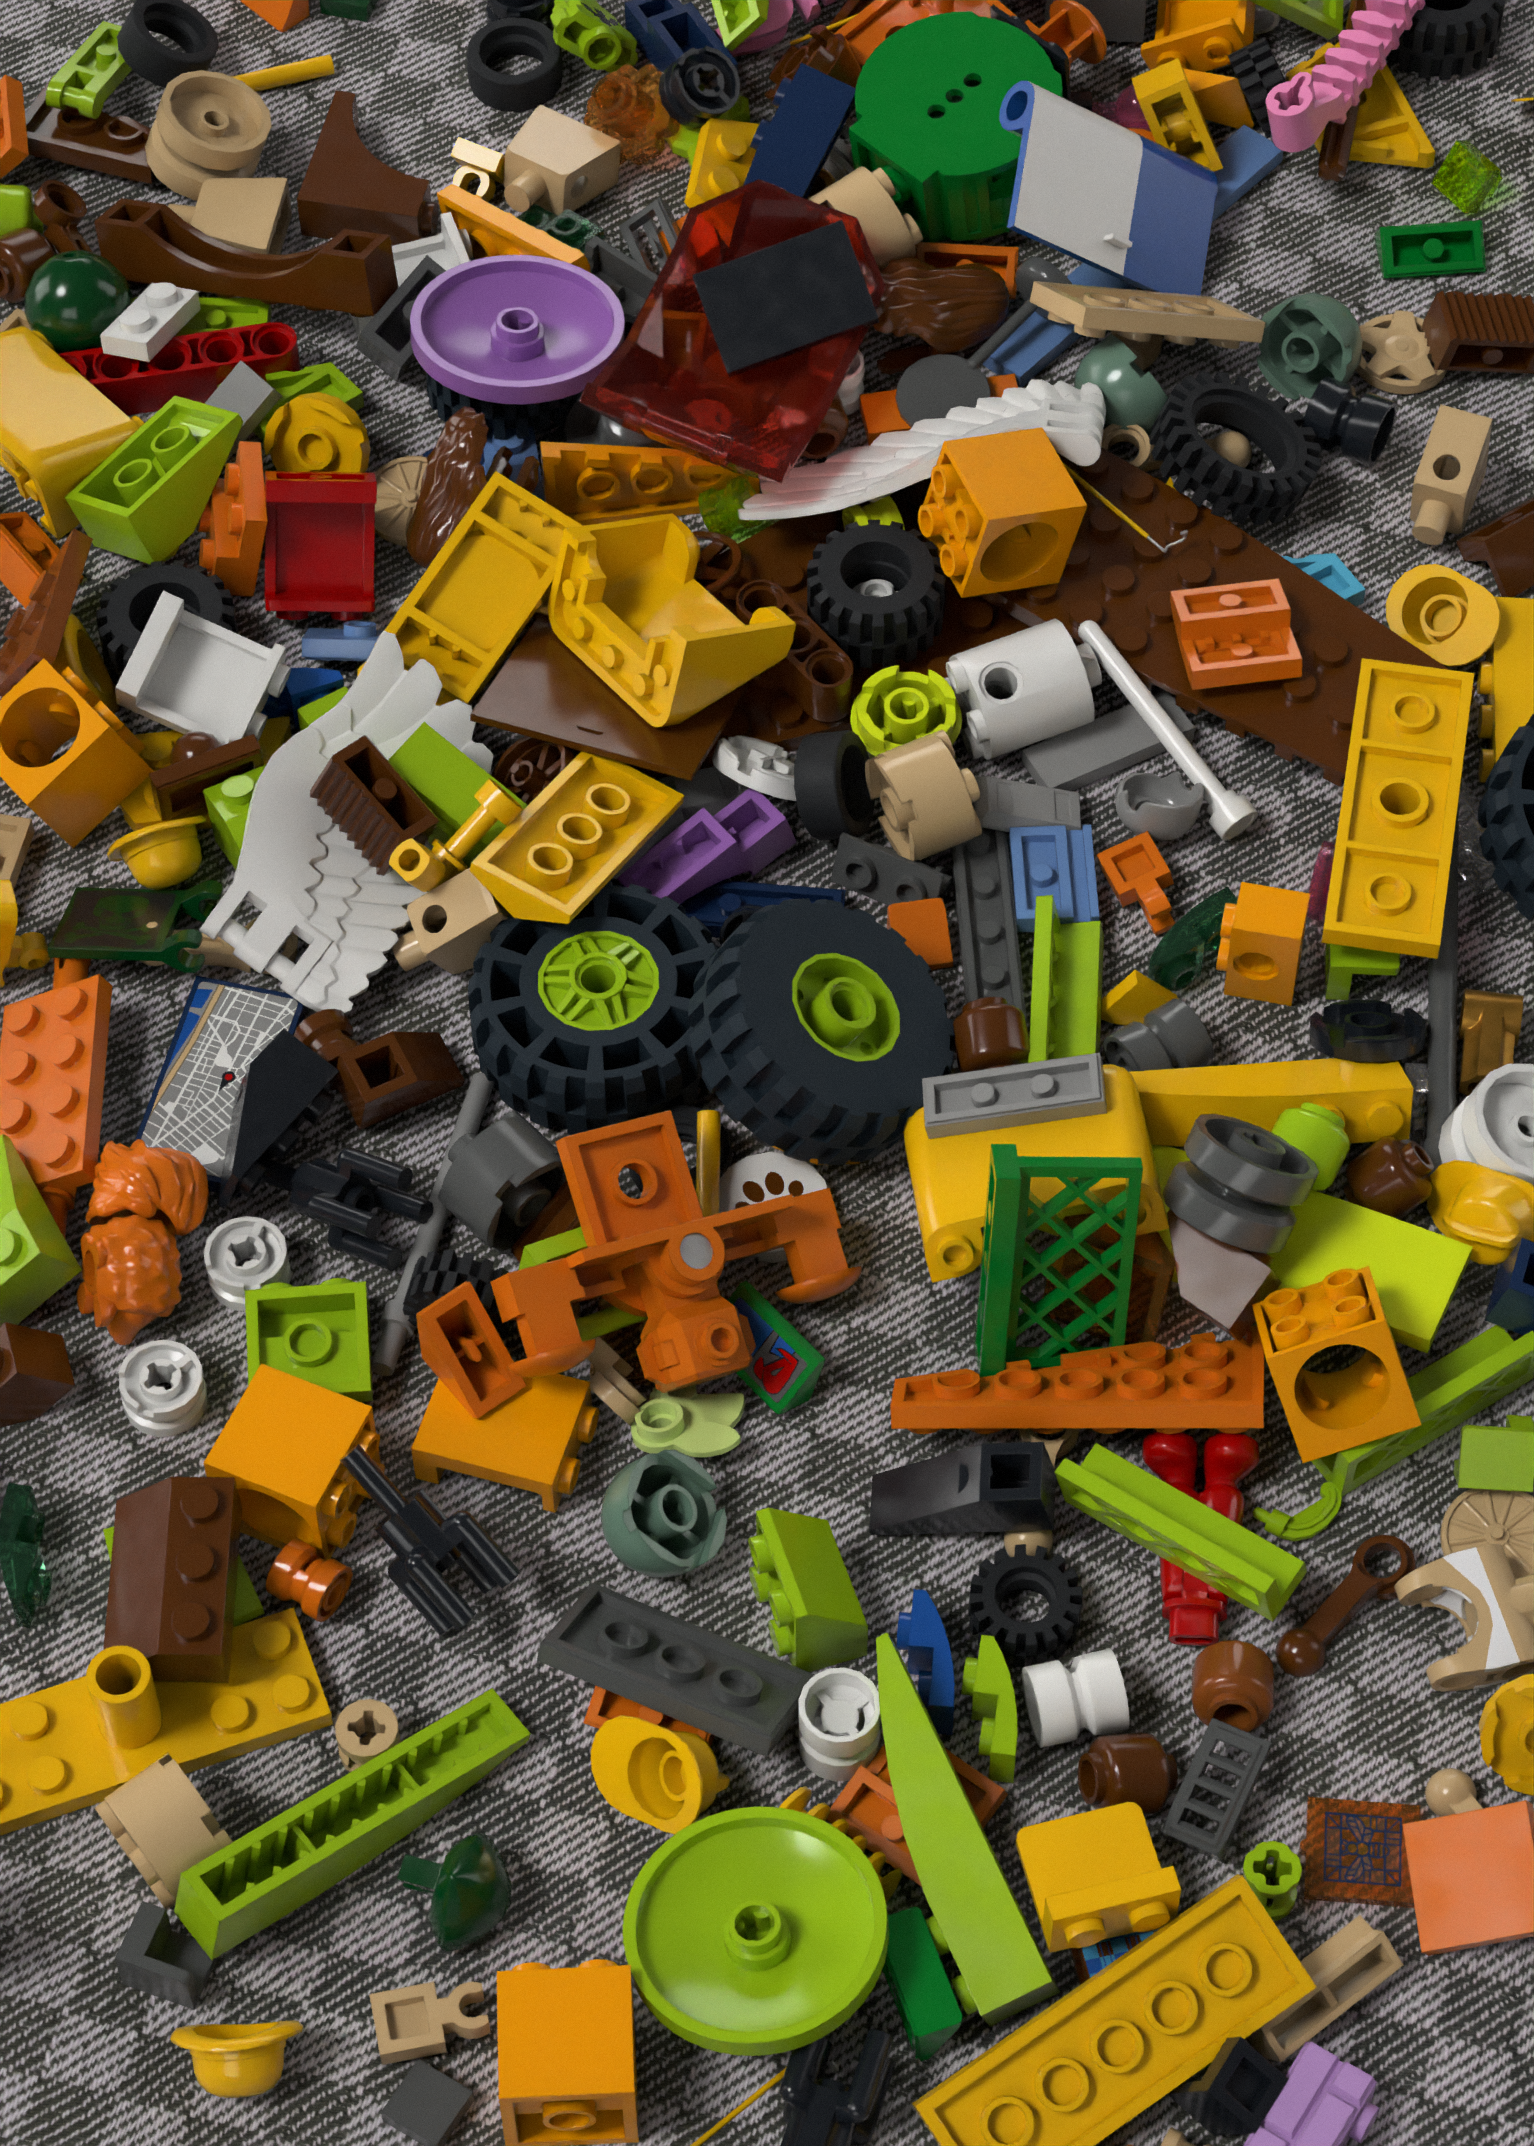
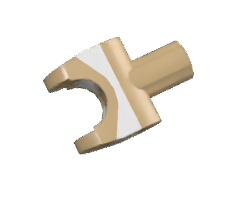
M1487 1544L1449 1554L1413 1570L1395 1584L1394 1589L1400 1604L1404 1606L1421 1604L1422 1607H1438L1447 1610L1458 1618L1465 1629L1466 1645L1458 1648L1456 1654L1442 1658L1426 1669L1431 1688L1435 1691L1448 1692L1485 1688L1534 1672V1574L1515 1579L1502 1545Z

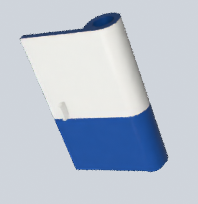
M1020 81L1014 84L1005 95L999 113L1001 126L1006 131L1022 138L1007 228L1142 290L1200 296L1214 205L1218 192L1215 172L1029 81Z

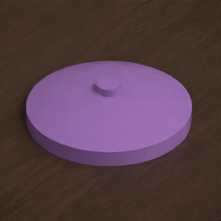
M499 255L472 260L453 267L434 278L423 288L413 304L410 316L411 346L421 367L443 386L462 395L493 403L536 404L577 394L603 379L618 362L624 347V312L619 299L610 287L592 273L578 266L542 256Z

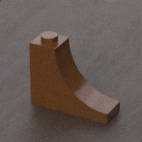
M336 90L297 197L301 235L331 239L343 229L390 235L391 245L394 246L423 239L427 233H434L438 222L439 208L438 203L431 202L429 180L399 172L377 159L364 146L358 136L360 129L356 93Z

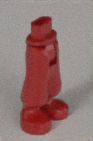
M1155 1432L1144 1438L1142 1458L1151 1471L1162 1481L1237 1524L1242 1525L1245 1501L1242 1492L1237 1488V1484L1248 1476L1259 1462V1445L1257 1441L1239 1433H1219L1209 1437L1204 1445L1205 1490L1198 1493L1195 1491L1194 1485L1198 1468V1445L1193 1437L1183 1432L1175 1434ZM1159 1556L1160 1586L1163 1602L1162 1616L1169 1620L1168 1640L1177 1645L1209 1646L1219 1642V1622L1227 1619L1229 1596Z

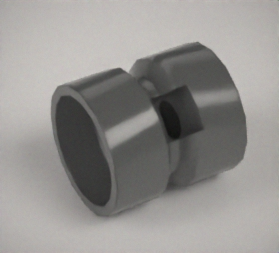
M1175 998L1145 1015L1143 1024L1133 1021L1107 1036L1103 1043L1107 1064L1123 1067L1128 1072L1206 1067L1213 1062L1214 1056L1212 1042L1198 1015L1188 1004Z

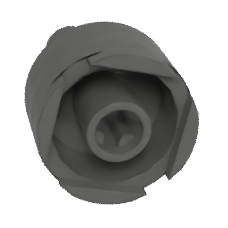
M512 1111L477 1136L474 1133H466L452 1145L448 1153V1159L452 1162V1165L444 1178L438 1199L483 1244L490 1249L493 1247L499 1254L507 1255L512 1253V1245L567 1179L558 1149L521 1114Z

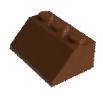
M172 1476L116 1500L103 1650L113 1646H129L137 1649L147 1658L154 1682L229 1683L242 1505L235 1477Z

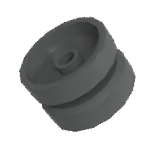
M1201 1114L1195 1120L1184 1144L1185 1152L1190 1161L1179 1162L1173 1168L1162 1193L1165 1204L1179 1218L1219 1241L1244 1250L1264 1254L1279 1253L1285 1247L1297 1221L1290 1206L1302 1205L1306 1201L1319 1174L1315 1162L1303 1151L1290 1145L1280 1136L1259 1126L1219 1114Z

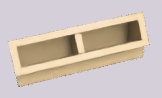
M1361 1915L1357 1916L1300 1961L1317 1988L1245 2039L1266 2059L1282 2062L1403 1966L1402 1961L1384 1931L1373 1929Z

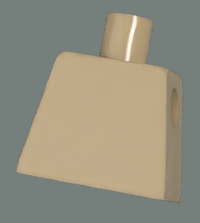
M540 104L507 146L504 167V197L506 202L512 209L518 212H525L535 204L558 216L568 215L618 183L621 141Z
M281 177L209 178L202 184L196 206L171 203L168 205L184 221L209 237L234 248L259 254L280 255L292 216L288 179Z
M1440 404L1413 483L1410 519L1415 523L1412 534L1417 540L1429 545H1438L1443 542L1446 532L1452 534L1463 532L1486 474L1492 418Z
M469 867L409 903L407 914L413 930L398 937V941L392 950L399 965L405 971H409L430 960L451 974H460L472 969L480 947L486 942L491 943L490 932L501 921L508 919L507 916L511 918L512 916L470 872Z

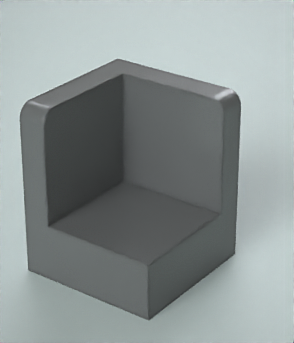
M144 1901L141 1902L115 1956L123 1985L193 2010L218 1960V1957L211 1960L194 1938L172 1931L166 1909Z

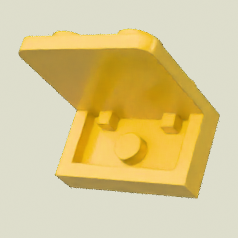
M1125 1802L1026 1826L1018 1831L1016 1847L1049 1953L1069 1948L1088 1947L1101 1940L1133 1932L1152 1931L1166 1925L1177 1917L1181 1887L1174 1866L1161 1869L1142 1809L1138 1804Z

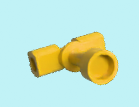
M489 778L474 794V797L481 805L446 844L434 838L431 842L434 847L430 851L413 838L405 840L393 851L389 865L407 883L422 892H429L468 869L469 867L462 859L498 820L508 826L522 812V806L501 786Z

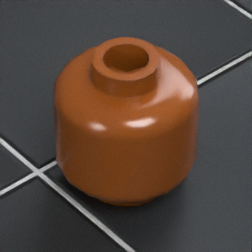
M1239 1640L1220 1641L1207 1646L1200 1652L1192 1668L1191 1699L1196 1716L1207 1726L1211 1719L1214 1718L1245 1732L1256 1729L1267 1721L1274 1707V1670L1272 1661L1267 1654L1257 1646Z

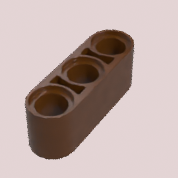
M754 580L746 583L739 589L736 595V617L741 622L749 625L753 613L758 608L775 606L796 623L794 638L788 655L782 661L767 669L766 672L815 720L835 722L843 719L850 713L853 705V663L848 655L777 584L767 580Z

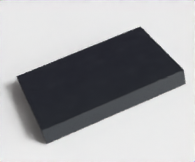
M843 220L692 275L729 378L879 323L877 312Z

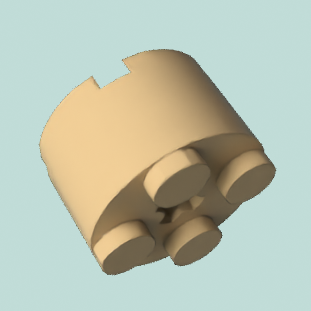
M861 166L807 200L808 211L817 206L821 216L819 220L813 223L815 229L843 220L863 277L873 273L876 269L882 271L889 265L892 259L915 257V245L923 240L922 233L914 219L908 213L901 215L891 197L896 195L895 188L888 175L880 167L870 172L867 168Z
M944 730L928 734L878 754L876 757L866 761L865 776L871 800L880 797L885 815L878 817V820L888 841L899 856L911 861L922 860L982 834L979 818L972 805V802L980 799L978 784L969 768L959 769L955 761L953 745Z
M169 1753L109 1794L102 1803L95 1807V1810L111 1831V1834L130 1861L136 1866L166 1911L176 1903L181 1873L233 1842L224 1828L222 1830L219 1828L220 1825L211 1813L212 1811Z

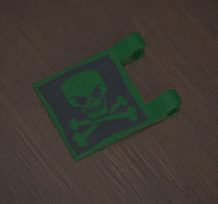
M209 880L201 882L188 890L76 887L48 946L49 958L162 961L184 973L198 972L204 965L205 955L201 953L196 955L190 954L184 948H199L203 941L202 933L195 929H185L174 935L172 934L182 912L204 923L216 907L207 903L205 899H219L223 893V886L218 881ZM149 922H157L158 924L154 928L146 926Z

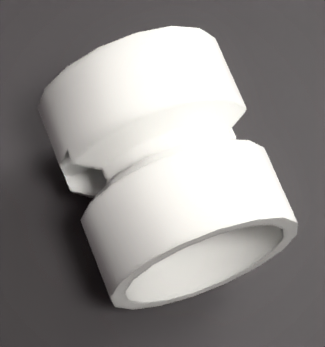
M1111 1649L1074 1657L1070 1669H1067L1059 1660L1022 1668V1685L1027 1713L1034 1737L1040 1748L1077 1740L1080 1728L1083 1727L1095 1736L1129 1728V1707L1125 1685L1118 1661Z
M845 1667L826 1669L815 1674L803 1686L798 1700L800 1756L806 1767L817 1776L834 1782L850 1781L860 1765L867 1768L880 1750L881 1715L879 1692L874 1683L861 1672Z

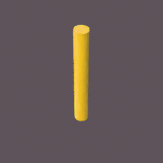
M328 54L231 77L244 82L255 92L332 75L335 74L332 57Z
M701 1110L697 1112L696 1194L703 1217L719 1213L721 1113L716 1110Z

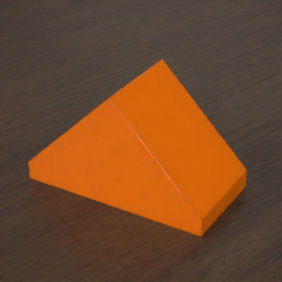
M465 1281L416 1313L422 1359L473 1418L478 1419L527 1386L521 1376L515 1375L508 1370L507 1366L514 1363L471 1282Z

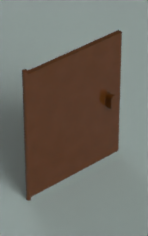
M535 612L533 614L534 623L471 712L470 721L692 781L753 680H760L761 674L680 724L653 727L556 636L547 615Z

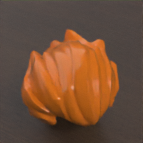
M140 1139L134 1141L130 1148L121 1143L115 1144L112 1140L105 1144L100 1155L101 1162L94 1167V1192L85 1216L86 1221L90 1225H104L113 1217L139 1215L148 1220H161L166 1226L168 1233L173 1236L175 1234L185 1236L202 1223L208 1206L209 1189L206 1169L196 1157L172 1148L147 1147L145 1142Z

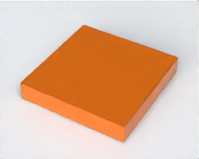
M1525 1800L1402 1824L1421 1953L1430 1956L1534 1937V1808L1532 1803Z

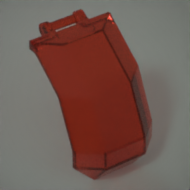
M761 179L690 208L676 243L625 341L592 383H586L579 403L635 433L734 473L782 484L822 425L870 326L729 378L692 275L843 220L875 310L877 311L886 290V285L858 218L789 193L787 190Z

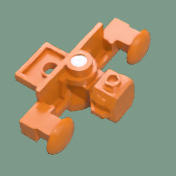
M671 1110L565 1136L556 1141L587 1248L566 1258L509 1272L490 1283L502 1323L516 1320L527 1357L509 1364L507 1368L511 1373L527 1378L546 1377L567 1371L586 1360L595 1349L596 1339L581 1340L571 1305L602 1296L604 1300L624 1312L648 1317L640 1335L641 1342L636 1351L645 1379L653 1382L657 1390L666 1394L733 1374L749 1367L753 1360L751 1354L756 1348L748 1317L739 1314L737 1307L720 1296L716 1282L722 1274L725 1263L784 1248L795 1285L775 1293L781 1300L796 1304L818 1302L842 1293L858 1280L862 1267L848 1268L837 1232L842 1227L830 1188L796 1197L790 1194L703 1217ZM622 1168L632 1169L640 1176L643 1183V1191L639 1199L630 1198L621 1190L618 1178Z

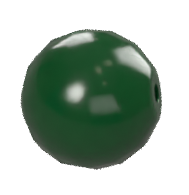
M85 250L67 251L52 256L35 270L25 293V316L31 331L40 332L53 345L57 354L102 347L100 335L133 302V295L125 276L107 258Z

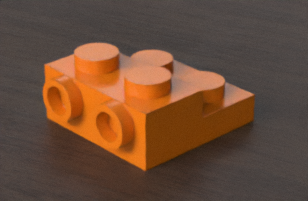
M239 441L235 463H226L224 479L218 478L196 527L197 532H206L205 539H201L199 565L207 568L209 572L208 577L217 575L223 581L224 589H229L231 595L254 597L268 522L261 442Z

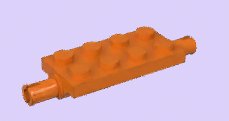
M54 958L52 990L4 1006L0 1044V1136L3 1134L10 1137L56 1224L66 1239L68 1210L74 1208L76 1189L79 1186L94 1182V1167L98 1164L112 985L100 974L88 978L91 959L64 958L63 961V958Z

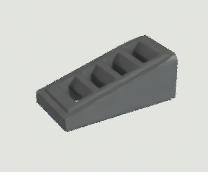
M1212 1718L1160 1832L1162 1836L1223 1863L1272 1743ZM1218 1741L1252 1754L1247 1766L1215 1753L1214 1750ZM1208 1764L1240 1777L1237 1788L1205 1776L1204 1773ZM1198 1788L1230 1800L1227 1810L1223 1811L1195 1799ZM1192 1811L1220 1823L1216 1834L1185 1822L1188 1812Z

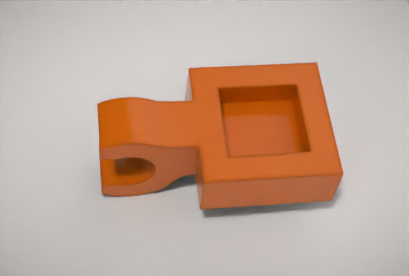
M1148 831L1096 854L1099 867L1122 908L1138 901L1155 936L1177 927L1170 914L1172 907L1162 890L1174 884L1171 871Z

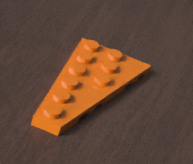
M1256 1325L1249 1328L1240 1342L1236 1339L1216 1342V1336L1213 1332L1191 1335V1342L1174 1349L1166 1350L1163 1345L1148 1341L1060 1354V1366L1031 1370V1363L1028 1359L1006 1362V1370L1000 1371L993 1376L980 1377L975 1371L966 1368L898 1378L894 1382L890 1405L891 1429H908L917 1434H930L940 1429H969L979 1434L996 1433L1002 1429H1031L1041 1434H1052L1063 1429L1092 1428L1094 1431L1103 1434L1119 1433L1126 1428H1154L1156 1431L1166 1434L1180 1433L1188 1428H1216L1223 1433L1237 1434L1248 1431L1250 1428H1264L1265 1354Z

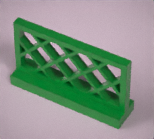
M991 1144L974 1340L980 1377L993 1376L1005 1370L1006 1362L1028 1359L1031 1367H1053L1061 1365L1060 1354L1107 1348L1083 1347L1075 1340L1076 1337L1095 1323H1098L1110 1334L1109 1347L1124 1345L1143 1173L1141 1157L1018 1156L1016 1144ZM1031 1177H1057L1067 1187L1044 1204L1030 1191ZM1103 1178H1126L1125 1190L1106 1204L1089 1190V1188ZM1079 1197L1095 1213L1071 1229L1056 1213ZM1028 1207H1029L1031 1210L1034 1211V1212L1031 1213L1029 1216H1027V1215H1028ZM1123 1210V1216L1121 1219L1117 1214H1119ZM1046 1222L1062 1238L1039 1254L1025 1242V1237ZM1105 1223H1108L1120 1234V1240L1102 1254H1099L1084 1239ZM1072 1248H1075L1090 1263L1067 1279L1051 1264ZM1024 1258L1029 1262L1025 1266H1023ZM1118 1261L1116 1269L1112 1265ZM1041 1272L1057 1288L1034 1304L1021 1292V1287ZM1102 1273L1115 1285V1290L1094 1304L1079 1289ZM1067 1298H1070L1084 1313L1066 1327L1061 1328L1047 1313ZM1020 1307L1024 1312L1018 1316ZM1113 1310L1111 1319L1107 1314ZM1035 1322L1052 1336L1039 1347H1016V1337Z

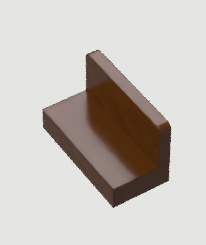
M1534 497L1456 541L1464 561L1488 562L1502 597L1513 598L1534 586Z

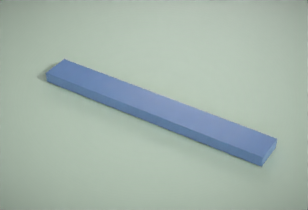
M1246 125L1239 128L1217 147L1223 168L1215 172L1218 192L1212 222L1283 160L1282 150L1278 149L1272 141ZM1082 263L1067 276L1073 285L1130 290L1137 288L1085 263ZM1034 312L982 365L997 375L1015 373L1017 385L1022 388L1082 335L1073 331L1074 325L1050 321Z

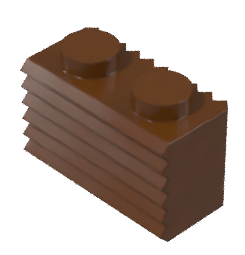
M1441 291L1436 294L1422 323V331H1425L1424 338L1427 339V346H1430L1429 354H1432L1435 370L1534 374V299L1531 295L1523 298L1521 294L1513 297L1512 294L1507 293L1497 295L1490 293L1484 296L1481 292L1475 296L1473 292L1465 295L1463 291H1451L1448 293Z
M366 735L332 755L310 790V797L317 799V806L325 807L324 814L332 818V823L339 824V832L347 833V840L354 842V849L362 850L361 857L369 860V866L376 867V874L385 876L394 870L389 865V860L398 845L411 838L425 845V842L429 839L428 837L433 833L432 831L441 822Z

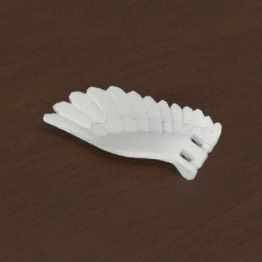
M1031 379L1026 388H1006L1003 390L1002 397L978 398L975 408L965 406L954 407L949 410L946 418L923 419L915 422L909 431L881 433L870 446L848 447L836 450L827 456V460L824 463L791 468L786 473L787 478L770 479L760 483L762 494H756L744 501L743 507L745 509H738L739 519L769 520L795 518L838 511L868 501L874 503L900 489L930 478L932 469L937 464L943 443L948 440L1042 427L1056 452L1077 465L1090 466L1099 459L1106 416V406L1102 391L1098 385L1090 382L1083 384L1081 389H1077L1063 381H1058L1055 385H1052L1042 379Z
M386 631L379 635L361 672L346 695L336 706L311 723L307 728L294 734L272 754L254 787L233 884L200 928V931L211 939L215 940L217 937H220L234 947L233 955L260 974L264 971L270 973L282 982L280 989L304 1006L317 1012L326 1009L342 1010L345 1014L351 1012L353 1003L350 999L366 992L369 986L368 978L378 974L388 961L384 954L388 953L398 941V936L393 931L404 928L410 922L407 906L427 893V891L422 892L407 883L395 870H392L385 876L377 875L376 867L369 866V860L361 857L362 850L354 849V842L347 840V833L339 832V824L332 823V818L324 814L325 807L317 806V799L310 797L312 786L332 755L366 735L389 760L419 726L425 722L488 774L491 772L494 754L483 743H476L472 740L476 722L470 721V714L473 711L472 706L458 699L440 706L436 705L443 685L435 667L425 659H419L408 671L404 670L403 655L396 635ZM426 841L424 846L431 851L433 846ZM244 899L262 912L249 930L232 918ZM292 932L309 944V947L296 964L279 952Z

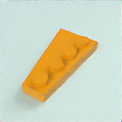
M450 184L437 193L441 214L451 212L457 229L465 228L467 230L472 246L473 258L481 259L499 255H534L568 262L591 272L590 264L585 254L579 249L564 244L548 235L545 231L538 230L516 218L513 214L484 201L478 195H473L454 184Z
M540 441L544 501L583 526L673 513L675 516L739 509L744 508L743 503L745 500L760 494L759 466L756 453Z

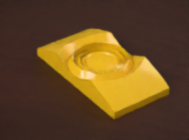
M495 471L384 630L396 635L403 655L404 668L409 670L419 659H425L435 667L443 685L441 691L453 699H458L470 705L501 667L526 624L550 595L564 528L583 525Z

